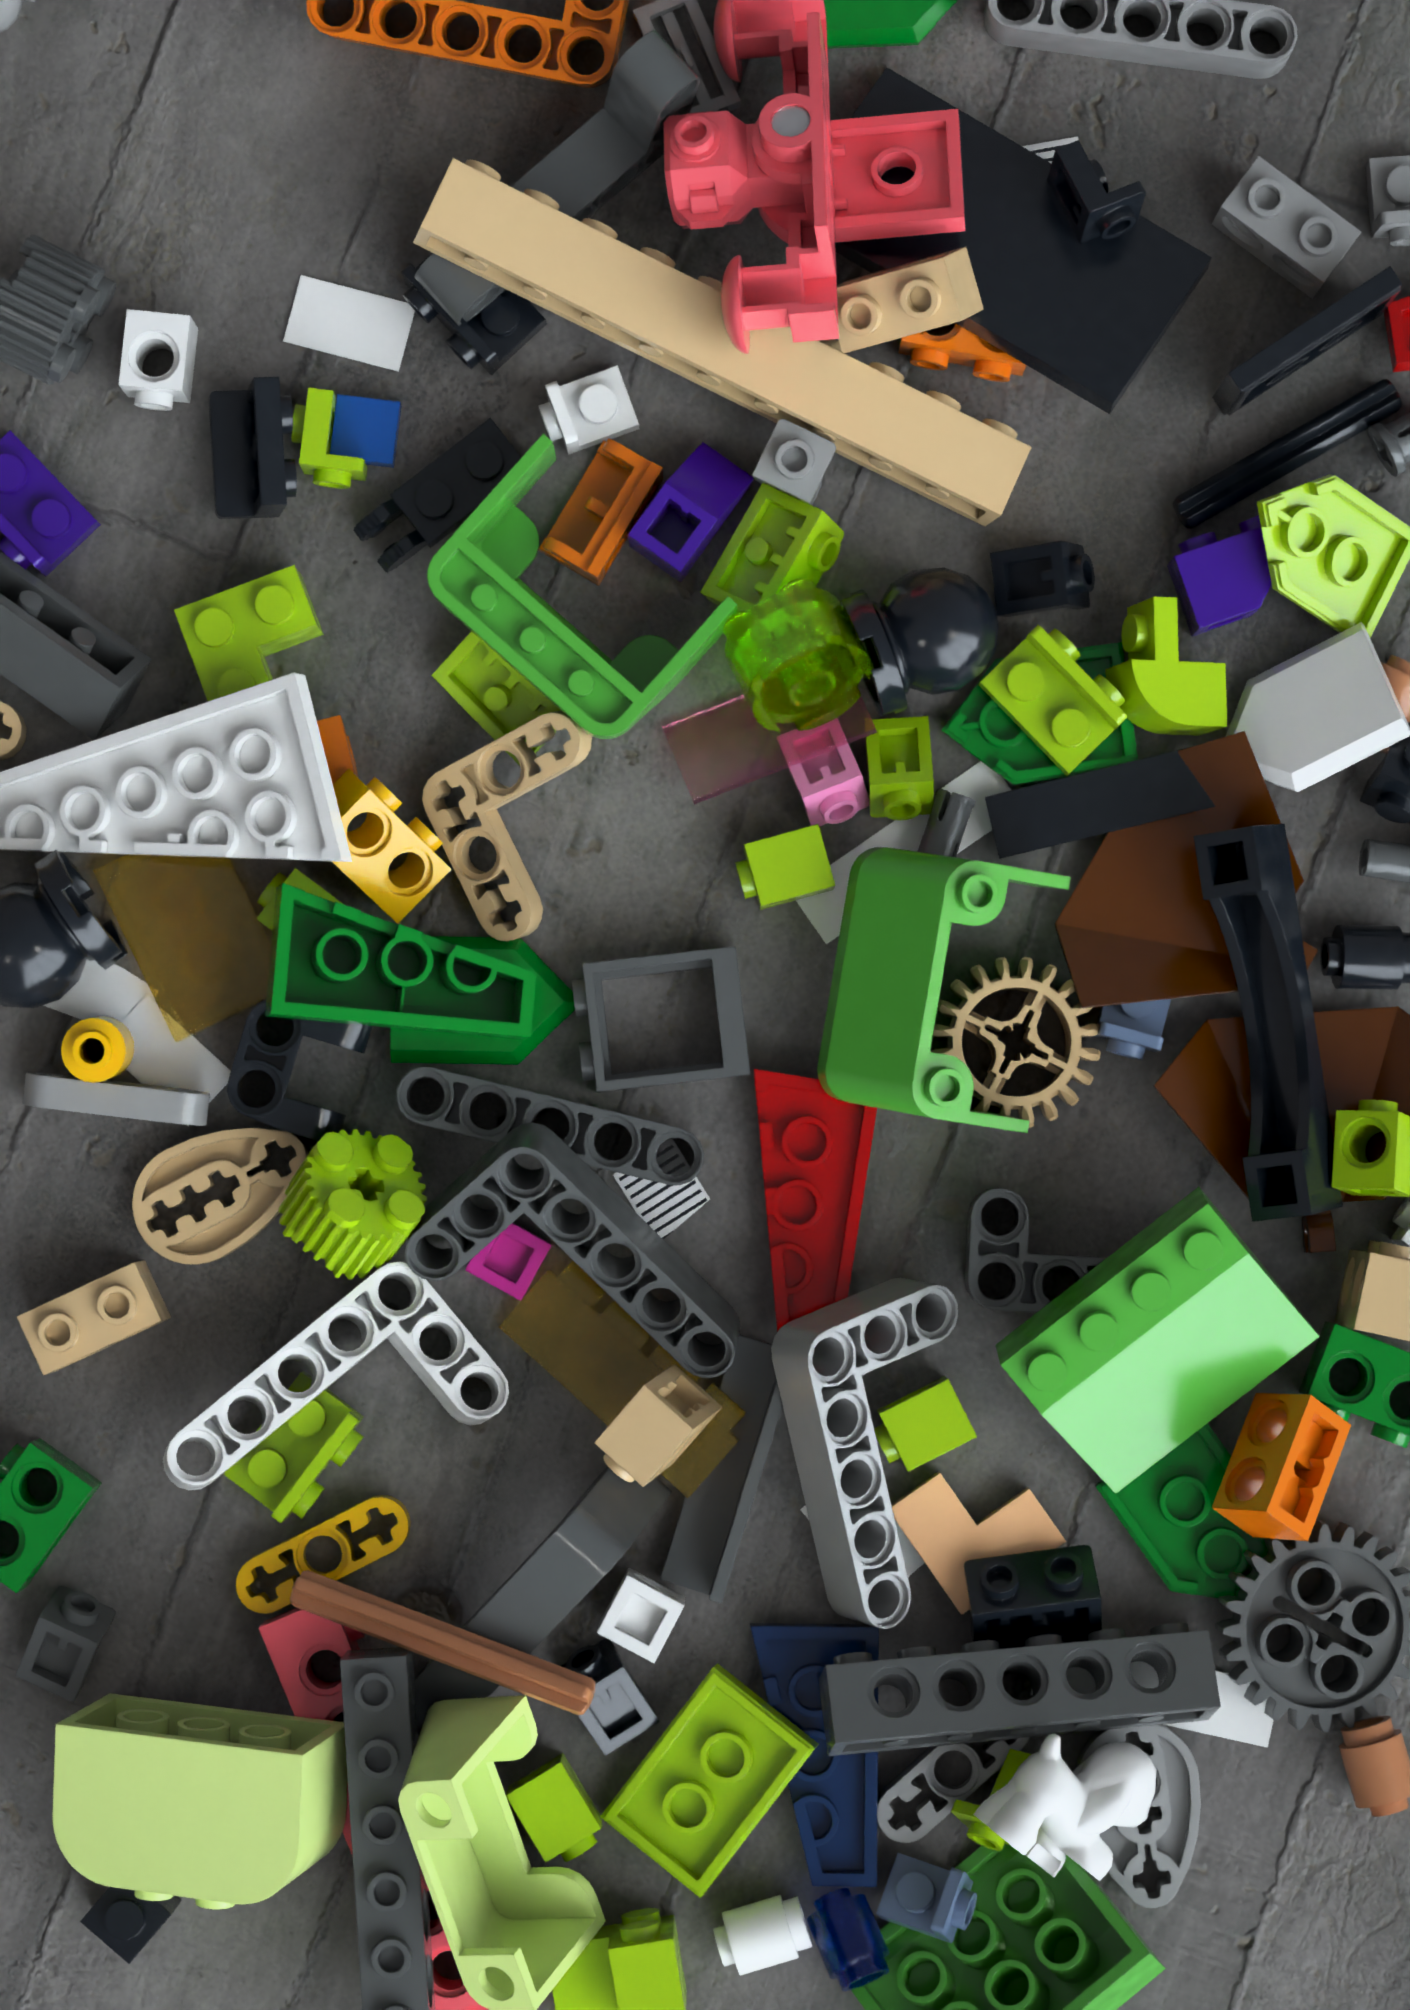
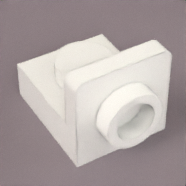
M618 365L559 386L557 381L545 385L549 402L539 405V411L550 440L555 441L562 438L568 455L600 444L603 440L607 441L608 438L613 439L639 429V423Z

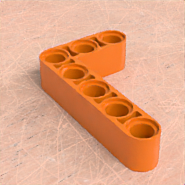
M307 0L306 5L311 23L320 32L338 40L573 86L595 88L606 83L612 77L613 69L618 62L629 0H614L608 8L601 11H593L586 8L583 0H566L562 21L458 0H353L354 12L352 18L341 26H331L324 17V4L326 0ZM398 4L411 5L417 15V23L414 30L404 38H392L385 27V18L388 11ZM471 16L477 21L479 26L477 42L467 50H454L447 40L449 24L457 17ZM533 28L539 32L542 39V48L534 60L527 63H519L510 55V38L519 29ZM583 40L597 41L604 50L602 66L597 72L590 75L576 73L571 65V52Z

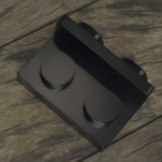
M426 259L416 268L410 263L401 272L405 284L409 287L403 294L404 299L425 322L430 323L435 317L441 321L453 334L446 340V343L470 369H473L480 363L490 375H493L546 325V319L527 299L506 289L468 322L461 318L460 322L462 324L458 326L414 278L417 270Z
M1089 1545L974 1559L964 1563L973 1642L995 1640L999 1642L1000 1649L1025 1647L1024 1640L1048 1634L1061 1635L1063 1643L1088 1641L1087 1635L1089 1633L1102 1630L1101 1594L1092 1549Z

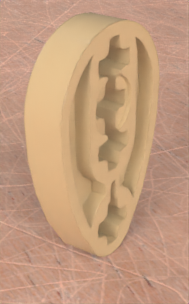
M243 1128L222 1130L194 1137L162 1151L144 1167L135 1184L132 1210L139 1233L155 1252L177 1263L203 1264L229 1255L251 1241L280 1213L278 1208L287 1196L285 1190L309 1154L307 1145L299 1136L287 1131ZM276 1141L281 1148L292 1146L295 1149L297 1156L289 1161L292 1171L289 1175L283 1177L279 1170H263L253 1176L250 1175L251 1171L264 1165L263 1161L271 1156L268 1145ZM217 1171H220L224 1178L236 1176L239 1180L240 1186L232 1192L235 1200L232 1205L227 1207L222 1199L213 1200L204 1206V1212L207 1217L202 1221H198L194 1214L180 1217L175 1222L179 1232L174 1236H171L166 1229L155 1231L152 1228L150 1221L158 1216L155 1205L160 1201H163L168 1208L183 1204L186 1200L183 1190L188 1186H191L196 1193L206 1192L214 1186L212 1175Z

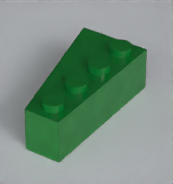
M281 883L276 887L265 1016L511 1039L531 1037L537 972L460 945L451 944L423 934V932L366 914L361 912V910L339 902H332L305 892V890L285 883Z

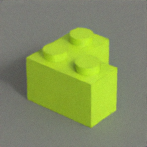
M295 565L174 609L207 701L273 680L265 659L266 656L324 635L303 577Z
M646 1908L622 1914V1923L602 1926L552 1989L555 2010H686L687 1990L675 1916L660 1917L658 1908Z

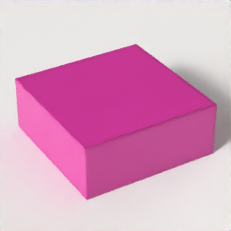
M512 1223L470 1260L465 1271L522 1301L553 1244Z

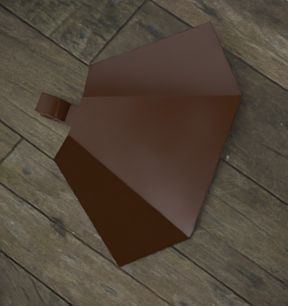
M1245 731L1177 751L1216 807L1109 832L1104 837L1054 924L1081 1009L1238 992L1231 959L1217 917L1210 901L1203 900L1194 836L1248 826L1281 824ZM1288 842L1296 894L1304 879ZM1303 941L1306 967L1308 969L1318 949Z
M1399 1006L1313 1012L1333 1144L1336 1110H1358L1360 1100L1393 1101L1398 1103L1397 1111L1410 1116V1015ZM1243 1017L1207 1019L1155 1082L1153 1087L1249 1200L1242 1158L1248 1156L1251 1125L1250 1068ZM1383 1132L1373 1135L1366 1145L1365 1153L1369 1163L1378 1160L1385 1151L1386 1138ZM1341 1191L1342 1202L1384 1200L1387 1198V1196L1350 1195ZM1331 1210L1302 1216L1304 1253L1336 1251Z

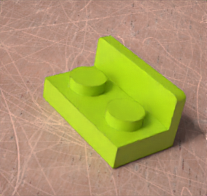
M762 483L700 593L717 605H720L727 596L730 597L737 604V615L760 625L772 637L784 641L792 627L798 625L804 618L809 606V597L822 574L829 570L837 560L844 531L823 510Z
M1037 625L1010 654L980 681L979 686L1056 766L1068 776L1127 718V715L1120 708L1125 703V699L1102 675L1098 674L1093 680L1075 662L1081 655L1064 634L1056 628L1047 633L1040 625Z
M472 631L431 675L494 740L540 715L561 711ZM544 744L531 747V749L536 754ZM506 751L513 758V760L520 766L519 761L515 757V755Z
M305 1371L300 1372L288 1390L295 1393L306 1391L311 1386L312 1377ZM325 1389L230 1467L223 1475L273 1512L271 1517L279 1523L284 1522L292 1512L302 1519L325 1489L316 1481L330 1461L341 1468L364 1438L355 1430L364 1416L330 1390Z

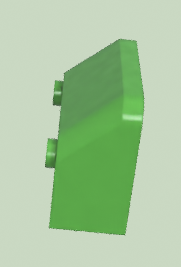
M543 433L433 556L427 571L428 584L432 594L441 605L571 718L580 728L593 737L612 739L627 732L680 683L737 619V604L727 596L680 650L662 637L645 635L629 642L613 661L519 578L533 563L538 554L539 535L532 520L518 509L516 505L557 460L553 441Z
M874 847L861 853L854 861L849 874L817 1066L818 1079L825 1092L837 1100L938 1120L1028 1133L1029 1120L1001 1115L993 1111L982 1112L971 1108L974 1084L969 1068L957 1057L930 1052L952 923L980 926L992 921L998 916L1004 906L1008 882L1069 890L1071 877L978 860L888 847Z

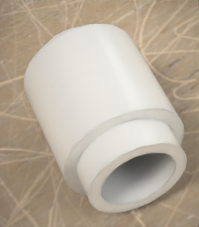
M781 1895L724 1911L722 1912L724 1926L713 1929L724 1967L736 1964L740 1976L799 1958L798 1951L813 1947L798 1896L783 1901Z

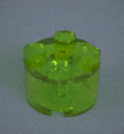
M795 579L787 583L778 594L761 601L748 611L734 614L724 624L723 633L726 637L724 652L726 661L757 722L768 730L781 732L777 723H795L798 731L824 725L842 715L859 699L861 693L857 686L864 674L870 680L872 670L871 659L862 642L857 638L843 606L835 595L826 590L816 588L810 579Z

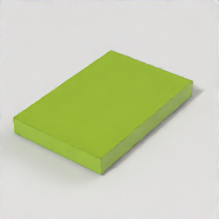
M717 1663L600 1817L701 1898L819 1744Z

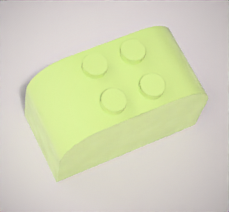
M109 1693L58 1722L55 1727L52 1817L54 1834L59 1848L71 1866L87 1879L103 1886L134 1890V1896L141 1900L162 1901L173 1896L194 1898L195 1904L205 1909H227L235 1904L243 1905L263 1901L273 1896L326 1856L336 1845L342 1834L346 1820L348 1783L344 1722Z

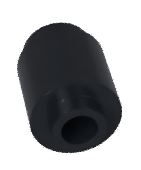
M1336 925L1332 938L1325 937L1321 944L1320 964L1322 974L1324 976H1331L1332 983L1336 989L1397 990L1401 983H1410V932H1402L1399 926Z

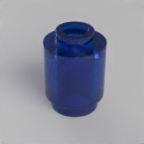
M841 1888L827 1893L813 1902L816 1911L806 1921L831 1979H838L842 1991H850L870 1984L890 1971L885 1957L889 1955V1950L865 1894L852 1896L849 1888Z

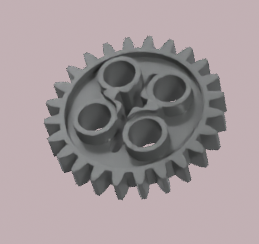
M1319 1519L1315 1521L1308 1541L1288 1540V1543L1283 1544L1278 1539L1264 1538L1268 1551L1266 1556L1261 1558L1248 1550L1243 1553L1246 1561L1252 1568L1249 1574L1244 1575L1231 1571L1228 1574L1231 1581L1240 1588L1238 1595L1219 1596L1218 1602L1233 1612V1618L1215 1623V1628L1222 1634L1234 1639V1641L1218 1650L1219 1655L1227 1661H1240L1228 1674L1229 1678L1237 1685L1251 1682L1244 1697L1254 1706L1267 1699L1264 1713L1275 1721L1280 1719L1288 1710V1723L1299 1730L1303 1729L1310 1714L1314 1726L1322 1732H1328L1332 1714H1335L1349 1729L1353 1728L1355 1708L1360 1707L1375 1718L1378 1716L1374 1697L1381 1693L1388 1699L1396 1701L1399 1697L1390 1681L1394 1676L1410 1680V1669L1402 1664L1404 1656H1410V1591H1402L1410 1582V1570L1404 1567L1390 1570L1399 1554L1387 1546L1375 1552L1378 1538L1366 1531L1358 1536L1354 1542V1528L1343 1522H1340L1336 1527L1332 1538L1328 1524ZM1318 1567L1321 1572L1319 1588L1309 1596L1300 1597L1297 1587L1300 1576L1306 1570ZM1276 1596H1282L1316 1617L1327 1620L1343 1632L1366 1643L1369 1646L1368 1653L1360 1655L1324 1633L1313 1630L1299 1619L1274 1607L1273 1599ZM1373 1598L1375 1602L1373 1618L1361 1627H1354L1352 1622L1354 1608L1360 1601ZM1288 1624L1290 1638L1287 1645L1278 1652L1268 1653L1266 1639L1270 1631L1278 1625ZM1334 1655H1342L1344 1658L1342 1674L1330 1683H1323L1321 1680L1323 1664Z

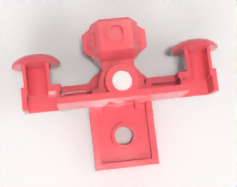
M718 0L714 14V40L717 55L725 73L733 81L741 83L743 59L780 56L783 70V94L767 102L762 108L759 118L753 124H745L727 110L668 116L663 123L664 172L673 221L683 229L690 228L691 230L724 227V225L741 224L753 208H758L760 216L769 229L781 240L788 243L789 247H786V264L744 267L741 255H737L730 260L725 269L721 286L722 317L726 332L737 350L744 354H749L750 330L791 327L793 343L839 339L835 243L966 231L958 109L830 120L827 20L824 0ZM894 167H906L914 172L912 178L902 184H889L881 179L887 170Z

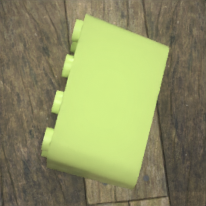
M526 1695L450 1699L435 1702L427 1711L398 1799L400 1813L462 1982L469 1995L479 2005L489 2010H537L606 1922L592 1885L580 1873L565 1867H531L494 1764L497 1761L521 1759L536 1743L538 1736L537 1727Z

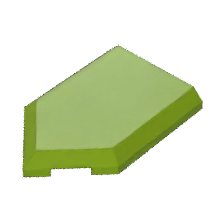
M1331 474L1257 501L1272 589L1339 633L1362 622L1371 638L1410 559V526L1336 475Z

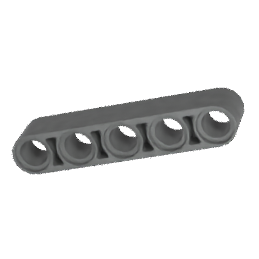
M419 1067L410 1070L401 1079L397 1087L396 1100L400 1111L407 1119L418 1124L498 1143L512 1129L519 1125L534 1123L536 1116L542 1110L557 1108L564 1112L569 1121V1132L563 1142L589 1166L667 1185H682L692 1181L699 1174L704 1164V1151L700 1141L693 1133L682 1128L433 1067ZM424 1078L436 1079L444 1090L442 1106L436 1112L429 1115L417 1112L410 1100V1092L413 1085ZM486 1093L500 1095L507 1107V1116L504 1122L492 1130L480 1128L474 1122L472 1116V1106L475 1100ZM610 1123H619L625 1126L632 1137V1146L629 1153L616 1161L603 1158L595 1146V1138L598 1131L604 1125ZM672 1138H681L687 1141L694 1151V1163L691 1169L679 1176L665 1173L659 1167L657 1161V1152L660 1146L666 1140Z

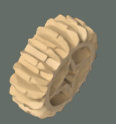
M1000 957L994 962L996 979L989 980L984 968L978 964L970 969L971 977L977 986L973 991L958 979L950 984L952 992L962 1001L958 1007L948 1001L940 1000L938 1002L937 1011L951 1018L949 1027L935 1024L933 1037L947 1038V1048L935 1049L930 1052L951 1055L966 1064L962 1050L963 1029L974 1033L976 1037L987 1043L991 1050L992 1060L983 1084L972 1074L974 1084L973 1096L978 1099L973 1109L987 1112L989 1106L998 1108V1114L1010 1116L1011 1110H1018L1019 1118L1029 1120V1128L1034 1126L1032 1107L1039 1105L1043 1116L1048 1121H1053L1058 1118L1057 1108L1051 1100L1053 1097L1058 1095L1069 1106H1074L1079 1101L1076 1093L1067 1086L1071 1079L1086 1086L1092 1083L1093 1076L1089 1072L1077 1068L1080 1059L1085 1061H1098L1100 1059L1101 1052L1095 1048H1082V1037L1097 1035L1099 1024L1091 1023L1080 1027L1077 1016L1089 1012L1092 1008L1081 1009L1079 1002L1071 1007L1067 1002L1066 998L1075 992L1074 983L1071 979L1063 983L1058 991L1050 986L1057 973L1056 966L1052 964L1047 965L1041 972L1039 980L1031 978L1033 969L1032 958L1023 957L1018 965V975L1010 976L1007 959ZM1005 990L1028 992L1022 1006L1019 1007L1017 1013L1009 1021H997L972 1011L983 998L995 992ZM1045 1002L1055 1011L1063 1026L1066 1040L1064 1057L1042 1043L1038 1036L1037 1024ZM1028 1013L1029 1017L1023 1027L1025 1033L1022 1040L1030 1046V1050L1042 1055L1043 1059L1033 1053L1026 1055L1025 1058L1021 1053L1015 1054V1061H1007L1000 1073L999 1069L1005 1059L1003 1054L1006 1045L998 1040L997 1035L987 1031L985 1027L996 1033L1005 1028L1010 1033L1013 1031V1025L1018 1026L1022 1024ZM1021 1064L1033 1065L1055 1074V1077L1045 1087L1033 1094L1020 1097L1000 1094L1006 1080H1009L1012 1072Z

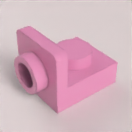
M836 714L777 738L780 751L801 797L811 826L816 824L822 826L827 823H842L852 818L859 810L869 806V797L862 773Z

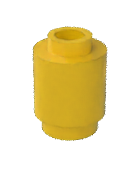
M96 1016L75 1023L66 1032L62 1041L61 1055L64 1065L76 1078L91 1083L102 1082L120 1075L128 1068L134 1055V1040L129 1029L121 1021L109 1016ZM89 1038L99 1040L104 1046V1056L97 1063H94L89 1058L86 1051V1043Z

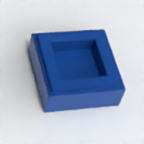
M337 394L330 454L362 458L365 460L366 465L394 468L401 403L399 401Z

